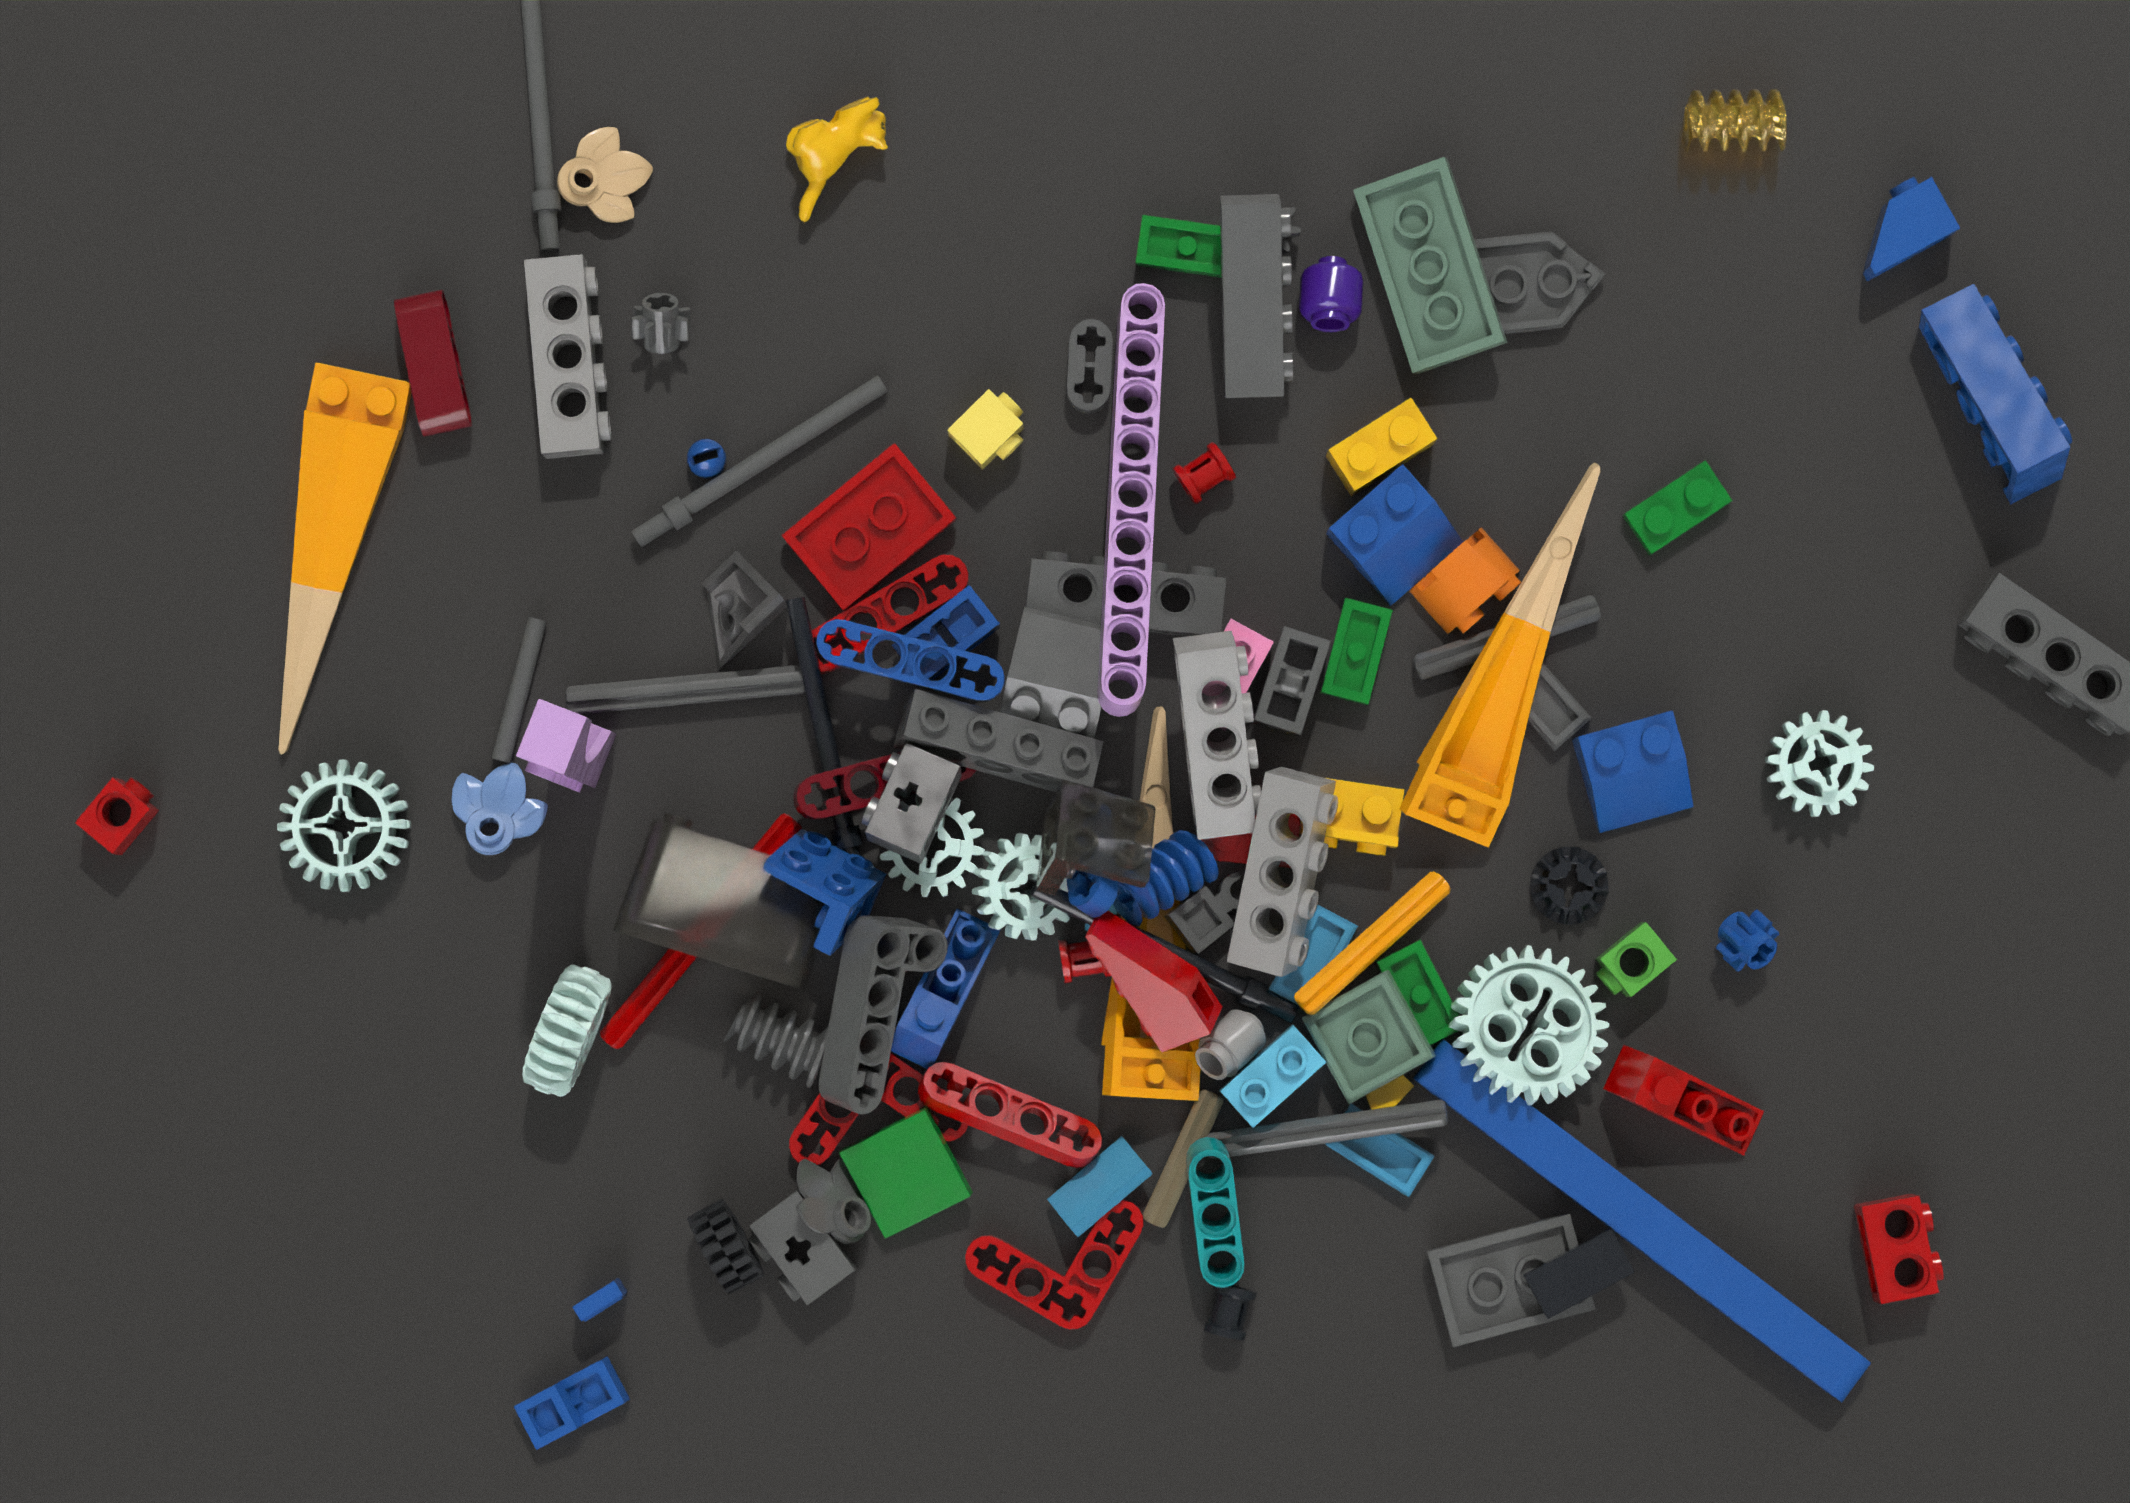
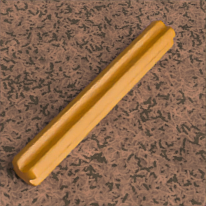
M1429 872L1295 993L1294 999L1300 1008L1309 1015H1315L1450 893L1451 888L1447 881L1439 873Z

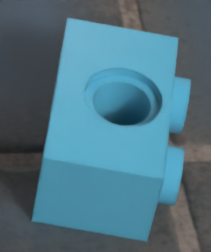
M1290 1025L1221 1087L1219 1091L1247 1123L1254 1128L1321 1068L1326 1061L1294 1025Z

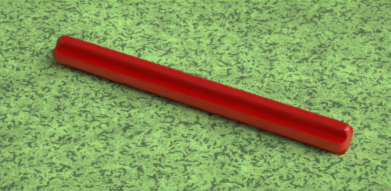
M783 813L777 818L600 1031V1037L614 1049H620L625 1045L764 878L767 872L762 868L766 859L802 829V826L790 815Z

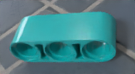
M1204 1137L1191 1144L1186 1153L1197 1255L1203 1278L1215 1287L1225 1288L1234 1285L1240 1280L1244 1272V1256L1234 1174L1227 1147L1216 1138ZM1206 1156H1215L1222 1161L1221 1167L1211 1174L1200 1172L1196 1166ZM1214 1203L1222 1204L1228 1208L1226 1215L1217 1221H1210L1202 1216L1204 1209ZM1218 1251H1227L1234 1256L1232 1262L1223 1268L1211 1266L1208 1260L1212 1254Z

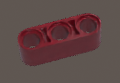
M443 289L395 299L394 307L417 419L423 437L471 427L472 419L450 312Z

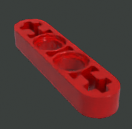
M943 554L935 557L812 630L814 640L817 639L821 627L827 622L835 619L851 621L859 613L872 615L876 619L878 629L898 633L939 609L965 589L969 582L966 565L960 558L953 555ZM945 564L949 570L957 567L961 573L955 578L957 586L952 590H949L946 585H940L933 589L931 592L938 599L928 604L924 590L914 580L924 575L926 584H929L939 577L937 571L939 566ZM902 588H909L915 591L919 597L917 610L907 616L895 613L891 607L893 594ZM841 629L845 640L854 647V651L859 652L858 656L864 653L869 639L862 640V644L850 641L846 637V630ZM827 635L825 643H829L837 638V636ZM841 644L832 649V655L840 656L843 650ZM818 659L821 674L829 673L840 667L830 662L823 665Z
M939 1062L933 1064L927 1069L919 1082L918 1094L920 1100L929 1109L1066 1166L1074 1168L1086 1166L1093 1160L1101 1148V1133L1096 1125L1089 1120L952 1063ZM939 1078L948 1082V1092L945 1096L937 1093L938 1085L936 1083ZM966 1087L971 1089V1092L965 1099L964 1105L958 1102L963 1096L961 1093ZM979 1095L993 1097L999 1105V1114L991 1117L983 1115L976 1108L975 1098ZM1031 1113L1040 1117L1045 1126L1044 1133L1040 1135L1027 1133L1021 1126V1116ZM1056 1125L1061 1127L1057 1133L1059 1137L1055 1142H1051L1049 1138L1055 1131ZM1075 1134L1083 1137L1082 1145L1084 1147L1080 1152L1073 1149V1141L1071 1139Z

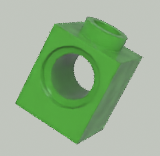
M1640 922L1595 959L1602 967L1596 974L1613 995L1621 991L1625 997H1632L1677 959L1648 923ZM1629 948L1638 950L1644 957V968L1635 977L1626 975L1620 967V957Z

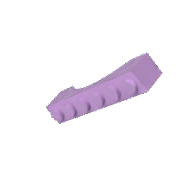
M538 699L516 756L528 761L525 768L526 772L580 793L583 784L593 788L596 787L616 733L592 724V720L583 715Z

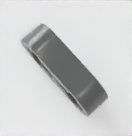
M1086 319L1076 324L1069 338L1067 396L1071 405L1083 413H1094L1101 410L1108 402L1111 390L1112 333L1106 324L1096 319ZM1090 329L1097 330V338L1105 340V346H1098L1095 350V362H1085V346L1077 345V339L1085 338L1087 330ZM1085 370H1094V385L1103 389L1102 394L1094 395L1093 403L1083 402L1082 394L1074 392L1075 386H1083Z

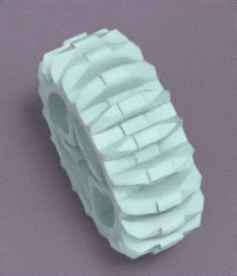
M342 759L338 761L337 775H333L328 763L319 764L321 780L317 781L314 775L306 771L301 775L303 782L308 787L305 792L296 786L289 787V794L298 799L296 806L287 803L280 805V811L293 815L292 823L281 822L277 824L278 831L292 832L293 834L292 839L284 840L280 844L281 850L291 851L296 848L298 849L299 853L291 858L289 865L292 868H298L308 862L309 865L303 874V879L311 882L318 876L320 871L323 872L320 880V887L329 890L333 886L336 876H338L339 888L342 892H349L351 890L352 876H355L360 888H369L368 871L371 870L379 880H384L387 877V873L380 863L385 860L391 865L398 866L401 862L397 855L390 852L392 845L399 848H407L409 845L408 840L395 837L396 829L406 830L411 828V821L405 819L396 820L395 813L408 809V804L403 800L394 803L390 802L389 799L400 790L397 784H389L382 790L379 788L386 776L383 771L377 770L371 775L369 780H366L368 773L367 763L358 762L353 775H350V765L347 760ZM351 786L363 789L375 800L381 812V818L363 817L358 813L355 806V798H352ZM336 787V796H333V804L329 813L324 817L308 819L309 812L315 801L322 794ZM345 813L347 819L353 820L356 823L368 824L366 827H355L353 832L347 831L349 837L343 839L341 832L330 828H321L322 825H334L336 819L341 820L339 815ZM382 832L380 840L372 853L364 860L353 864L352 855H356V845L359 839L366 834ZM307 834L326 835L333 843L334 854H337V866L327 863L316 854Z
M571 964L560 974L558 982L554 985L550 997H548L546 1006L541 1013L525 1057V1064L522 1068L524 1083L535 1087V1090L547 1095L554 1094L563 1097L570 1092L577 1077H579L604 1018V1013L609 1003L608 999L611 995L610 979L600 975V972L588 967L582 968Z

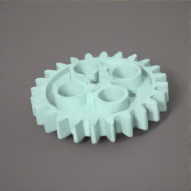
M1529 945L1521 951L1519 959L1511 947H1508L1501 954V961L1492 953L1483 961L1484 968L1476 965L1468 973L1472 981L1464 980L1457 988L1464 997L1457 998L1451 1004V1008L1462 1014V1016L1455 1017L1449 1023V1028L1463 1032V1035L1458 1037L1452 1043L1453 1048H1467L1469 1052L1460 1064L1468 1066L1475 1063L1479 1069L1475 1073L1473 1081L1478 1082L1486 1076L1492 1080L1489 1093L1493 1095L1503 1086L1507 1088V1101L1510 1103L1521 1092H1524L1528 1106H1532L1538 1100L1540 1092L1547 1104L1552 1103L1558 1098V1090L1565 1097L1569 1096L1576 1090L1574 1082L1582 1086L1591 1078L1587 1070L1594 1071L1601 1064L1602 1061L1594 1053H1601L1608 1046L1605 1040L1596 1036L1609 1028L1608 1022L1596 1019V1015L1606 1008V1004L1600 1002L1592 1003L1589 998L1598 989L1597 985L1583 988L1580 981L1586 971L1581 969L1572 975L1567 972L1569 958L1567 956L1557 965L1551 963L1552 954L1551 949L1548 948L1538 959H1535L1533 949ZM1510 984L1522 986L1528 994V1001L1523 1002L1516 999L1511 992ZM1543 990H1548L1550 997L1531 1026L1533 1033L1522 1042L1515 1061H1510L1508 1058L1509 1052L1527 1026L1528 1021L1525 1018L1538 1006ZM1559 1009L1565 1012L1570 1020V1027L1558 1024L1553 1017L1552 1010ZM1488 1024L1500 1026L1506 1034V1042L1495 1040L1489 1033ZM1531 1049L1540 1050L1546 1055L1548 1067L1543 1068L1533 1061Z

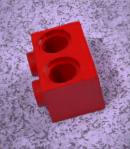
M1915 1194L1855 1204L1854 1209L1873 1301L1885 1304L1939 1293L1937 1281L1943 1280L1944 1274L1938 1251L1931 1252L1927 1232L1934 1231V1224L1929 1204L1927 1202L1921 1203L1920 1196ZM1894 1210H1901L1906 1215L1908 1222L1905 1232L1898 1237H1891L1885 1229V1219ZM1911 1258L1917 1266V1276L1912 1283L1901 1286L1895 1278V1267L1901 1260Z

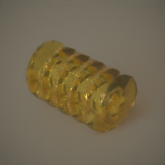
M1713 89L1710 92L1706 103L1700 90L1691 91L1683 116V145L1685 152L1689 151L1693 138L1699 139L1703 152H1708L1712 138H1718L1722 152H1727L1732 138L1738 139L1741 151H1747L1752 137L1757 138L1761 151H1766L1771 137H1776L1780 151H1784L1787 139V116L1785 104L1777 89H1771L1768 92L1765 102H1763L1760 91L1752 89L1749 91L1745 103L1738 89H1732L1729 92L1726 103L1718 89Z

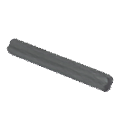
M1589 595L1558 606L1550 637L1598 621L1601 618V612L1595 597ZM1495 628L1417 654L1413 658V662L1419 678L1426 680L1475 663Z

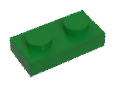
M1142 215L1135 265L1221 278L1220 226Z
M1705 460L1622 516L1650 556L1733 500Z
M1349 598L1344 599L1321 694L1363 705L1369 704L1393 610Z
M1421 940L1376 962L1381 973L1386 970L1390 971L1430 1045L1458 1031L1449 1028V1023L1455 1017H1458L1459 1014L1451 1008L1453 1002Z

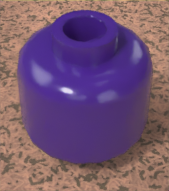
M1326 256L1320 258L1317 264H1313L1303 271L1300 277L1299 309L1301 316L1309 321L1314 329L1323 332L1344 331L1348 329L1350 323L1360 317L1363 306V278L1359 270L1348 265L1344 258Z

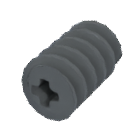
M757 991L749 999L745 1000L723 1043L727 1042L735 1034H738V1051L743 1052L752 1043H755V1060L759 1062L770 1052L773 1053L771 1065L773 1070L777 1071L787 1061L790 1062L789 1078L794 1080L804 1071H807L806 1087L810 1089L822 1066L828 1028L823 1030L818 1036H813L814 1020L809 1018L799 1028L796 1027V1010L792 1009L784 1017L779 1018L780 1002L774 1000L765 1009L760 1008L762 992Z

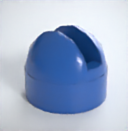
M700 439L693 443L688 450L687 464L690 470L700 478H714L721 474L726 466L727 458L724 449L718 442L712 439ZM714 450L717 451L718 458L695 464L694 456Z

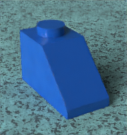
M1912 177L1889 190L1892 199L1880 210L1862 273L1867 282L1947 239L1960 229L1932 177L1918 184L1915 177Z

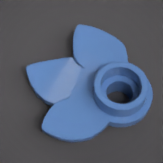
M508 763L497 767L486 776L484 782L471 775L461 773L457 777L452 789L453 811L466 824L465 833L467 841L475 851L484 855L499 854L511 845L513 839L533 835L539 830L546 818L547 803L526 798L525 777L516 763ZM487 823H495L498 825L499 830L492 836H486L481 833V828Z

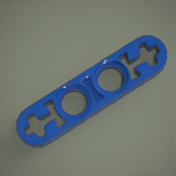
M839 619L827 622L821 627L817 635L816 645L819 653L826 661L834 665L982 702L995 699L1001 693L1005 684V675L999 663L990 657ZM838 629H845L847 639L861 644L862 633L872 635L865 647V663L854 662L859 652L850 649H843L840 656L832 655V646L825 643L827 635L835 636ZM885 640L895 642L901 649L899 663L889 669L877 666L873 660L875 646ZM940 653L948 659L949 671L943 679L931 681L922 675L920 667L926 655ZM957 658L968 660L963 667L966 671L976 673L980 671L982 665L989 666L990 675L997 678L996 685L986 686L984 693H978L975 691V682L961 678V688L951 687L950 684L957 673Z

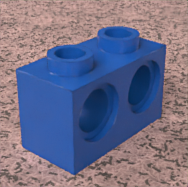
M968 585L905 634V636L970 652L1001 627L1000 623L972 587ZM896 643L892 644L893 649L901 658L900 647ZM930 653L923 658L920 670L926 679L933 681L949 668V662L940 653Z

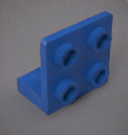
M803 829L799 830L768 857L762 868L765 872L824 903L815 921L814 926L819 928L820 931L813 947L829 956L844 943V937L851 922L860 916L870 915L886 877V873L875 868L867 858L856 854H849L832 845L830 840L824 835Z

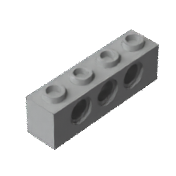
M582 254L524 260L541 454L546 459L604 454L603 441L611 440V424L609 412L600 411L599 393L607 392V378L604 363L596 364L595 345L603 344L600 315H592L590 296H598L599 294L596 267H588L587 261ZM562 297H572L577 301L576 313L567 320H558L553 317L552 313L555 302ZM566 345H576L581 348L582 352L580 362L575 367L569 369L559 367L557 364V354L560 349ZM580 393L586 399V406L583 412L575 417L563 415L561 411L563 399L568 394Z
M1232 631L1173 638L1193 821L1198 840L1253 833L1261 787L1260 785L1252 786L1250 769L1259 768L1255 739L1247 740L1245 723L1254 722L1250 692L1241 693L1240 676L1248 675L1245 646L1236 647ZM1211 681H1222L1227 684L1226 689L1217 696H1208L1202 693L1204 686ZM1219 727H1225L1232 731L1230 737L1222 742H1212L1207 739L1210 732ZM1222 774H1232L1237 777L1235 783L1230 787L1218 788L1213 785L1214 780Z
M1285 767L1265 772L1227 962L1279 977L1292 973L1303 965L1309 948V940L1304 937L1308 919L1310 920L1314 916L1319 899L1318 891L1314 890L1317 872L1322 871L1328 856V844L1324 843L1327 824L1333 822L1338 808V797L1333 795L1336 781ZM1291 813L1297 815L1303 823L1301 837L1295 836L1289 829L1288 819ZM1281 861L1286 862L1292 868L1293 881L1291 885L1285 883L1279 875L1278 868ZM1271 908L1277 910L1283 917L1284 926L1281 932L1275 930L1270 924L1269 912Z

